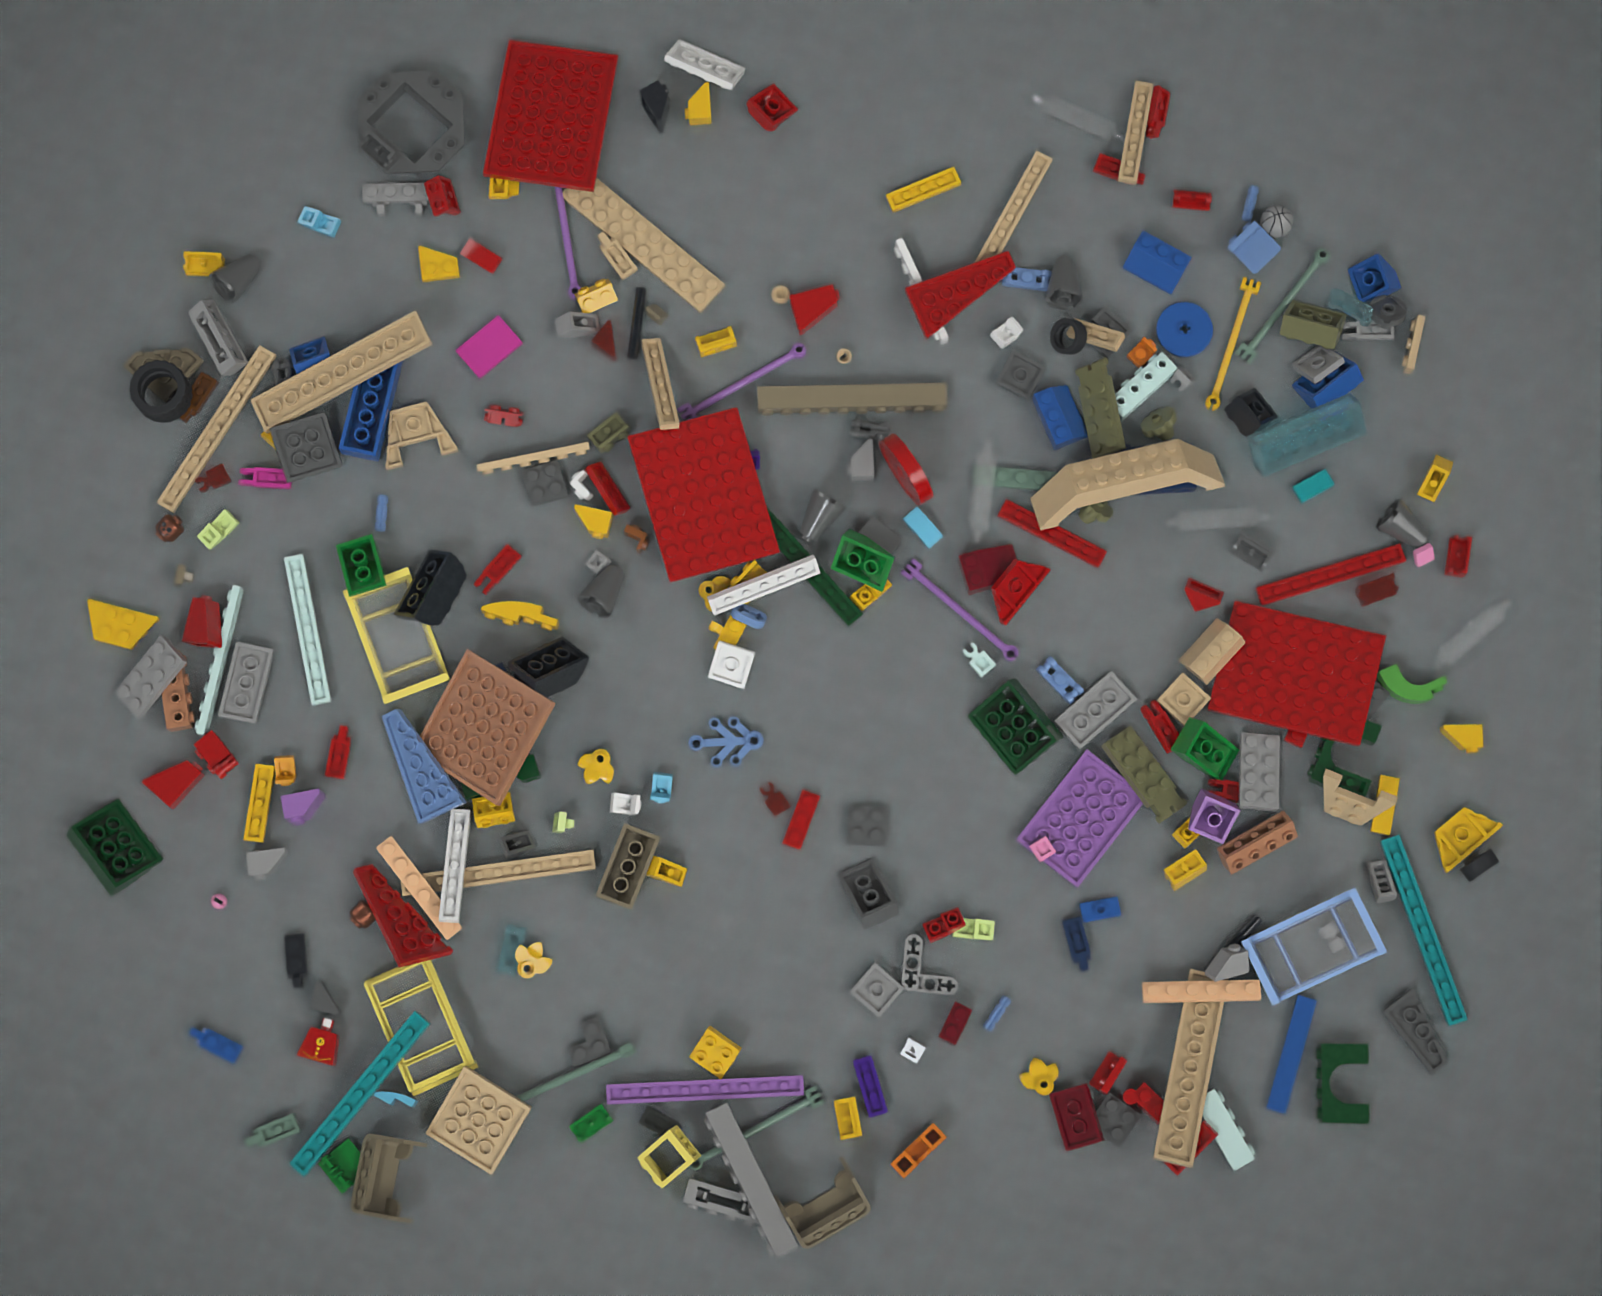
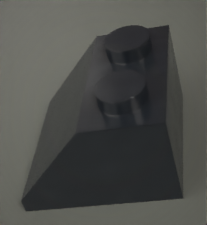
M657 80L641 89L639 93L641 105L659 134L664 131L670 109V97L668 95L670 93L666 85H661L660 81Z
M1256 388L1237 396L1223 409L1227 417L1234 422L1239 432L1246 439L1255 435L1278 418V415Z

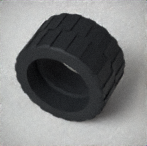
M154 360L145 363L134 372L130 380L129 392L132 401L146 418L154 422L169 423L179 419L187 412L193 396L190 382L175 364L165 360ZM161 377L173 378L177 382V392L169 403L162 406H151L145 401V392L151 382Z

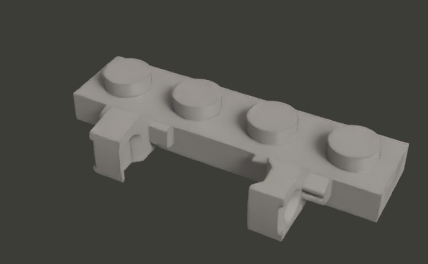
M424 183L363 184L362 202L363 204H373V207H377L378 217H386V205L398 203L414 205L415 216H423V206H427V203H430Z

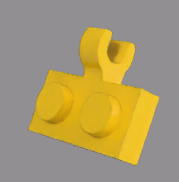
M731 615L724 627L711 621L708 629L719 634L713 649L716 650L719 640L737 645L747 625L735 620Z

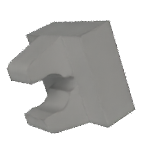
M1184 367L1177 369L1171 379L1172 384L1177 380L1181 381V386L1178 388L1179 391L1191 386L1196 381Z

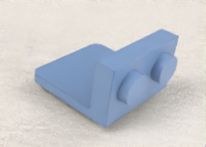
M1254 220L1252 223L1249 221L1242 228L1243 232L1239 236L1235 235L1229 240L1228 243L1230 245L1227 248L1252 273L1257 274L1281 251V247Z

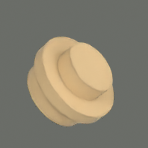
M778 285L773 288L771 297L775 303L784 304L789 300L790 291L787 287Z

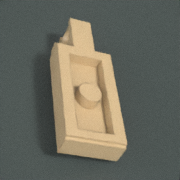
M604 231L597 235L598 240L602 244L599 246L602 254L622 281L638 271V268L616 239L613 237L609 239Z

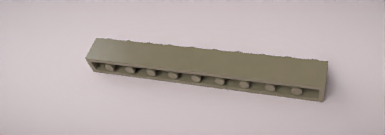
M947 383L757 386L758 413H762L763 416H771L773 413H781L784 416L792 415V413L810 415L811 412H818L820 415H827L830 412H837L838 414H848L849 412L866 414L868 411L883 414L886 411L905 413V411L911 410L914 413H922L924 410L940 413L947 409Z

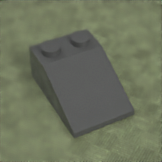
M873 859L837 874L864 930L899 915L897 902Z

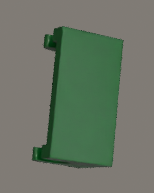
M600 1104L571 1124L569 1128L577 1140L583 1143L614 1120L603 1104Z

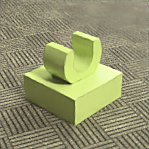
M566 812L554 813L552 832L563 833L565 828H574L575 820L566 819Z

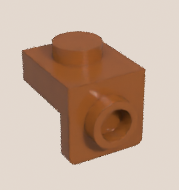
M626 525L624 535L639 541L636 548L637 553L641 554L642 550L646 551L650 542L648 534L643 532V529L637 525Z

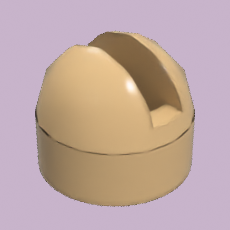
M841 349L836 354V359L840 364H846L852 358V354L848 349ZM846 353L847 356L840 360L839 357Z

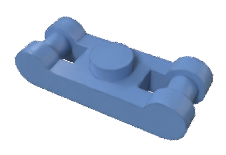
M1016 267L1013 272L1002 280V285L1047 291L1052 271ZM1012 275H1018L1017 280H1013ZM1036 278H1042V282L1037 283Z
M1049 656L1042 666L1040 665L1036 668V671L1071 705L1075 701L1074 698L1083 694L1084 690ZM1050 668L1055 671L1052 675L1047 672ZM1068 686L1073 689L1070 693L1065 691Z

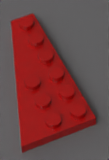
M1009 251L905 288L904 291L926 340L1015 270L1016 266Z
M373 864L354 868L353 874L399 968L452 954L453 949L441 941L439 934L434 933L428 927V923L408 902H404L400 897L401 894L389 886L388 880Z

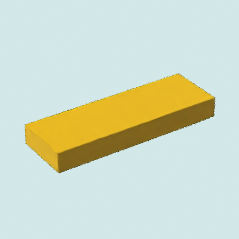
M1380 775L1376 798L1381 790L1397 796L1400 778ZM1395 805L1372 819L1370 832L1390 835Z

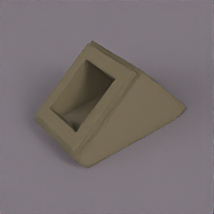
M656 304L645 308L646 315L660 326L669 316Z

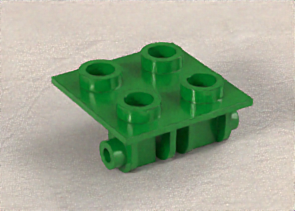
M349 1138L330 1154L325 1155L318 1163L341 1194L345 1193L355 1184L361 1153Z

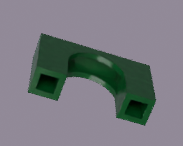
M1366 720L1361 742L1372 747L1377 741L1382 726ZM1321 738L1323 744L1317 748L1314 755L1317 759L1314 765H1310L1307 775H1309L1308 782L1324 788V772L1326 769L1333 771L1335 766L1331 758V748L1335 741Z
M1318 1044V1048H1315V1059L1318 1060V1067L1315 1068V1079H1318L1315 1097L1319 1099V1107H1316L1315 1115L1316 1119H1319V1124H1370L1369 1104L1341 1102L1333 1095L1330 1089V1077L1337 1067L1341 1065L1369 1064V1044Z

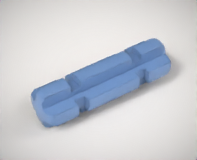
M1249 186L1242 214L1243 221L1249 222L1252 219V212L1254 211L1259 192L1258 186Z
M378 495L375 530L377 532H385L388 496Z
M1004 995L1001 997L999 1004L995 1006L989 1015V1019L983 1024L986 1030L991 1032L994 1029L995 1023H998L1006 1010L1005 1008L1011 1003V999Z

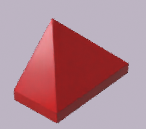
M1188 578L1184 589L1195 612L1220 605L1224 592L1192 578Z

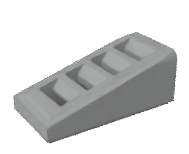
M1387 860L1367 863L1376 903L1395 900L1397 892ZM1374 869H1384L1383 871L1374 872ZM1384 875H1385V878H1382V879H1377V878H1376V877L1384 876ZM1387 883V886L1379 887V885Z

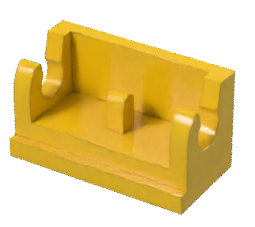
M184 251L183 253L185 259L183 269L186 272V276L209 277L210 273L225 266V258L222 253Z
M731 326L710 334L695 337L701 358L737 347L736 338Z
M1195 849L1163 871L1166 880L1170 881L1172 889L1176 891L1207 871V864Z
M849 1097L835 1100L834 1106L840 1139L861 1137L862 1131L856 1098Z

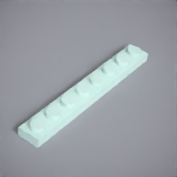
M304 555L284 557L311 704L316 706L330 703L332 701Z
M233 585L232 590L228 591L227 601L229 603L228 607L224 609L222 616L224 619L223 627L221 626L222 647L214 648L213 656H215L214 663H211L209 667L210 679L204 687L206 695L204 701L202 700L200 703V719H197L195 723L196 734L201 737L206 735L210 729L244 592L241 586Z

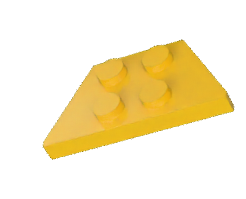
M92 599L87 600L93 639L95 641L133 650L139 640L144 638L148 634V630L160 620L157 616Z
M1465 807L1458 811L1434 832L1444 872L1448 873L1498 831L1503 824L1490 820L1482 814L1474 813Z

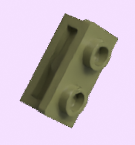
M616 412L587 434V437L602 454L612 450L617 441L626 439L630 435L631 429Z

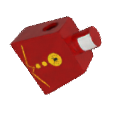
M323 1018L320 1029L310 1027L297 1056L335 1067L340 1035L331 1032L335 1021Z

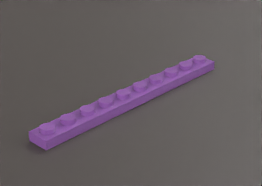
M803 1075L608 1084L606 1085L607 1104L804 1095Z

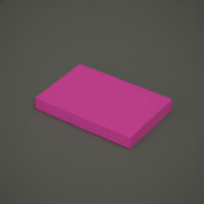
M498 315L455 351L474 374L481 379L523 345V342Z

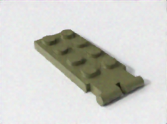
M1106 357L1091 363V365L1088 364L1075 370V374L1079 377L1081 384L1078 389L1092 459L1126 449L1112 376H1109L1106 365L1109 362Z
M1129 726L1101 746L1145 807H1150L1155 813L1157 823L1163 822L1173 813L1187 805L1186 799H1181L1176 793L1175 789L1177 787L1132 726Z

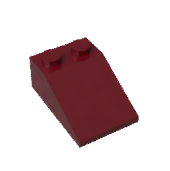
M1012 544L979 549L958 555L957 561L968 596L991 590V587L1011 562L1017 559Z

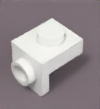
M1011 316L1005 324L992 331L990 336L1003 349L1017 340L1023 332V328Z
M585 470L577 471L572 476L570 484L576 489L574 493L581 500L586 499L590 501L594 495L582 483L588 474Z
M611 793L610 813L630 816L639 813L642 805L640 795Z

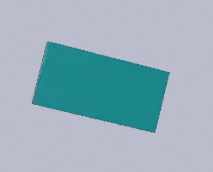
M1324 469L1293 486L1292 489L1300 503L1303 504L1334 487L1335 484L1327 470Z

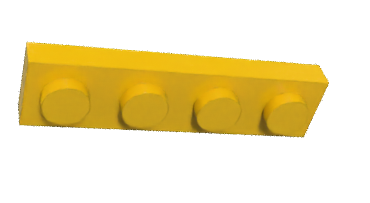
M951 167L886 194V199L892 212L895 213L961 186V180L955 167Z
M255 764L244 841L264 843L275 766Z

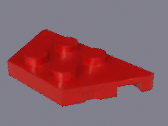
M1014 559L991 587L999 621L1002 625L1006 626L1050 572V568Z

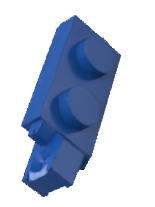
M192 1027L188 1033L197 1038L196 1044L201 1048L232 1064L236 1063L244 1046L205 1027L202 1031Z

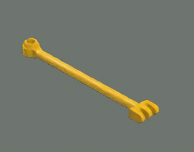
M1244 276L1239 290L1245 292L1212 394L1205 400V407L1208 410L1212 405L1210 400H1216V404H1213L1211 411L1217 410L1220 406V391L1251 294L1257 295L1261 282L1258 281L1256 287H1252L1254 279H1250L1249 285H1246L1247 277Z

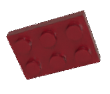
M1087 1083L1049 1094L1066 1152L1105 1141Z

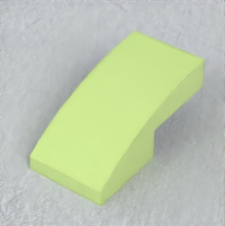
M224 509L212 523L206 525L197 537L211 550L229 535L240 522L227 509Z
M963 918L966 926L952 933V937L993 941L995 921Z

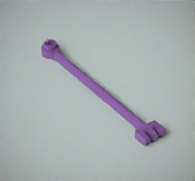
M555 187L571 285L568 289V295L570 299L575 301V295L572 293V290H579L581 286L578 285L563 190L561 187Z
M802 343L794 344L789 353L694 407H691L689 402L677 409L678 412L687 411L681 415L682 419H686L689 416L691 418L688 420L697 418L696 414L791 359L804 358L806 355L805 345ZM801 347L803 348V350L801 352H797L796 348Z
M912 558L910 560L915 566L914 568L909 564L905 566L910 571L909 574L902 569L900 573L907 580L911 581L915 577L1003 652V656L1007 661L1016 660L1019 654L1018 649L1013 645L1008 646L919 572L923 566ZM1009 651H1012L1014 653V657H1009L1007 653Z

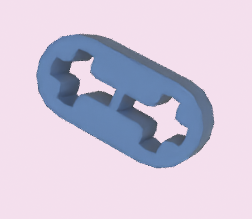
M746 604L732 608L730 613L735 620L756 629L763 628L767 620L765 613Z

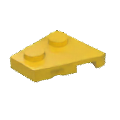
M418 246L423 282L460 278L457 257L424 246Z

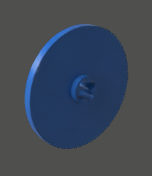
M1179 302L1167 307L1162 312L1157 322L1156 333L1161 346L1167 352L1178 357H1192L1204 351L1209 345L1213 335V325L1209 315L1203 308L1193 303ZM1183 326L1189 329L1186 334L1180 330Z

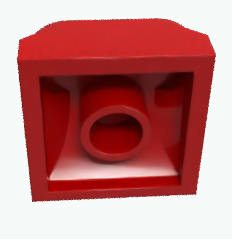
M774 83L748 99L746 103L749 114L767 131H775L781 123L798 111V108Z

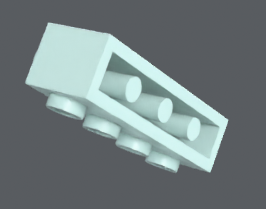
M1163 352L1158 356L1156 354L1148 360L1149 364L1145 368L1141 366L1134 373L1135 377L1131 380H1125L1120 386L1121 389L1117 393L1115 392L1121 422L1170 379L1178 369Z
M1212 1089L1207 1092L1202 1118L1219 1134L1215 1140L1230 1167L1235 1171L1255 1159L1253 1155L1256 1153L1250 1143H1245L1243 1139L1245 1134L1240 1125L1236 1127L1233 1122L1235 1116L1231 1109L1228 1108L1226 1110L1223 1104L1225 1099L1222 1093Z

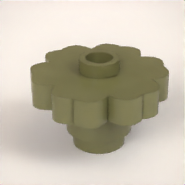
M1167 406L1164 409L1158 408L1152 411L1140 424L1144 436L1151 438L1155 435L1162 441L1171 439L1175 434L1173 426L1177 421L1175 410Z
M1108 501L1081 507L1078 513L1079 518L1086 524H1090L1096 519L1099 522L1106 523L1114 515L1113 509L1108 505Z

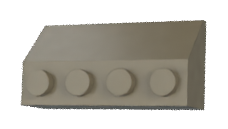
M624 823L595 895L596 898L632 910L661 837Z

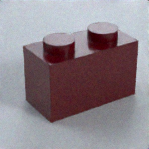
M955 1001L937 1038L955 1047L973 1010Z

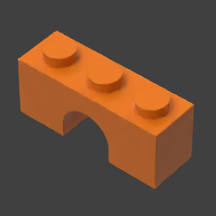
M932 1123L890 1164L891 1167L904 1179L947 1138L946 1135Z

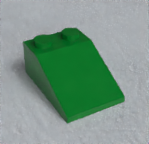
M849 529L841 537L830 569L882 592L895 556L867 536Z
M373 534L336 545L349 597L387 586L382 559Z
M1189 717L1171 751L1211 778L1223 780L1239 749L1206 722Z

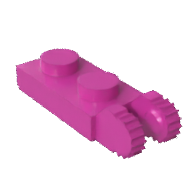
M240 468V474L253 475V480L239 479L238 485L291 490L292 482H286L282 469Z

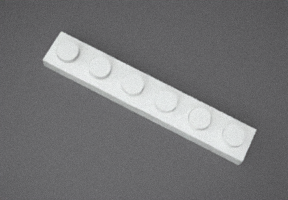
M903 238L896 240L893 250L896 257L901 258L903 263L901 264L902 270L910 278L909 285L923 282ZM944 327L933 335L936 341L939 340L940 345L948 342L949 337Z
M813 554L707 596L713 615H717L820 574V570Z
M452 809L450 813L439 922L459 923L471 819L470 810Z

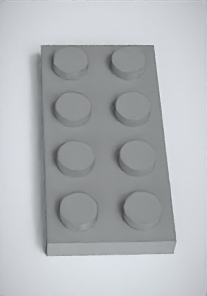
M160 635L118 687L115 694L136 718L142 719L188 661L165 636Z
M236 642L218 713L219 717L257 725L275 652L274 649Z
M1110 671L1054 720V723L1077 749L1081 750L1130 707L1137 698Z
M1241 732L1239 808L1278 811L1280 736Z

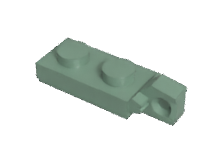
M292 1113L256 1128L253 1131L254 1136L244 1140L247 1147L258 1144L260 1148L300 1133L301 1129L295 1113Z

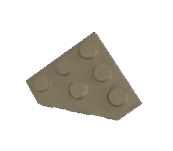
M181 348V350L168 349L145 353L135 352L123 367L133 375L140 366L149 361L165 360L175 364L186 378L189 379L204 361L191 349ZM161 377L151 382L147 388L167 403L177 392V382L170 377Z

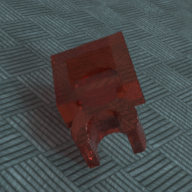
M223 463L206 471L207 477L195 479L196 484L204 482V486L199 489L201 493L206 492L210 486L216 490L232 482Z
M769 781L770 791L765 792L762 787L759 789L763 796L768 797L764 803L776 818L791 808L781 791L775 794L774 785Z

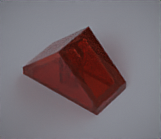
M608 320L591 340L592 347L604 356L616 362L612 322Z

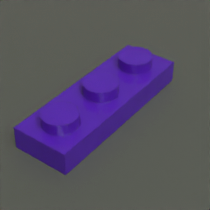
M872 1055L853 1060L869 1118L888 1113Z

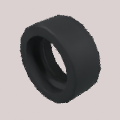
M1060 319L1054 324L1050 333L1052 347L1061 354L1075 355L1084 348L1087 341L1085 326L1075 319ZM1068 326H1072L1075 331V339L1072 345L1066 348L1062 342V335Z
M1489 849L1462 867L1460 871L1468 882H1471L1499 863V860L1493 851Z

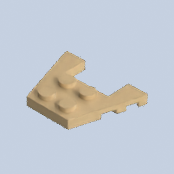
M427 401L390 411L387 460L385 465L387 471L403 467L399 450L403 446L437 438L442 456L459 452Z
M1328 769L1324 772V812L1334 817H1339L1352 824L1361 826L1397 803V796L1382 790L1374 801L1338 787L1343 775Z

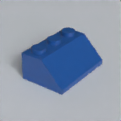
M1142 230L1122 268L1172 295L1192 257Z
M1343 355L1341 356L1344 358L1345 363L1318 383L1314 384L1302 376L1292 384V387L1306 404L1319 414L1328 410L1333 404L1364 381L1358 365Z
M1067 385L1050 387L1033 395L1032 401L1054 451L1088 437L1087 429Z

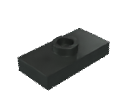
M650 1106L646 1108L639 1121V1124L660 1136H663L675 1125H678L680 1129L682 1127L680 1123Z

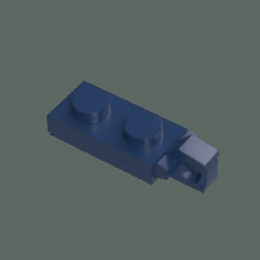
M1081 916L1063 920L1062 926L1073 963L1079 964L1081 972L1089 971L1087 960H1091V951Z

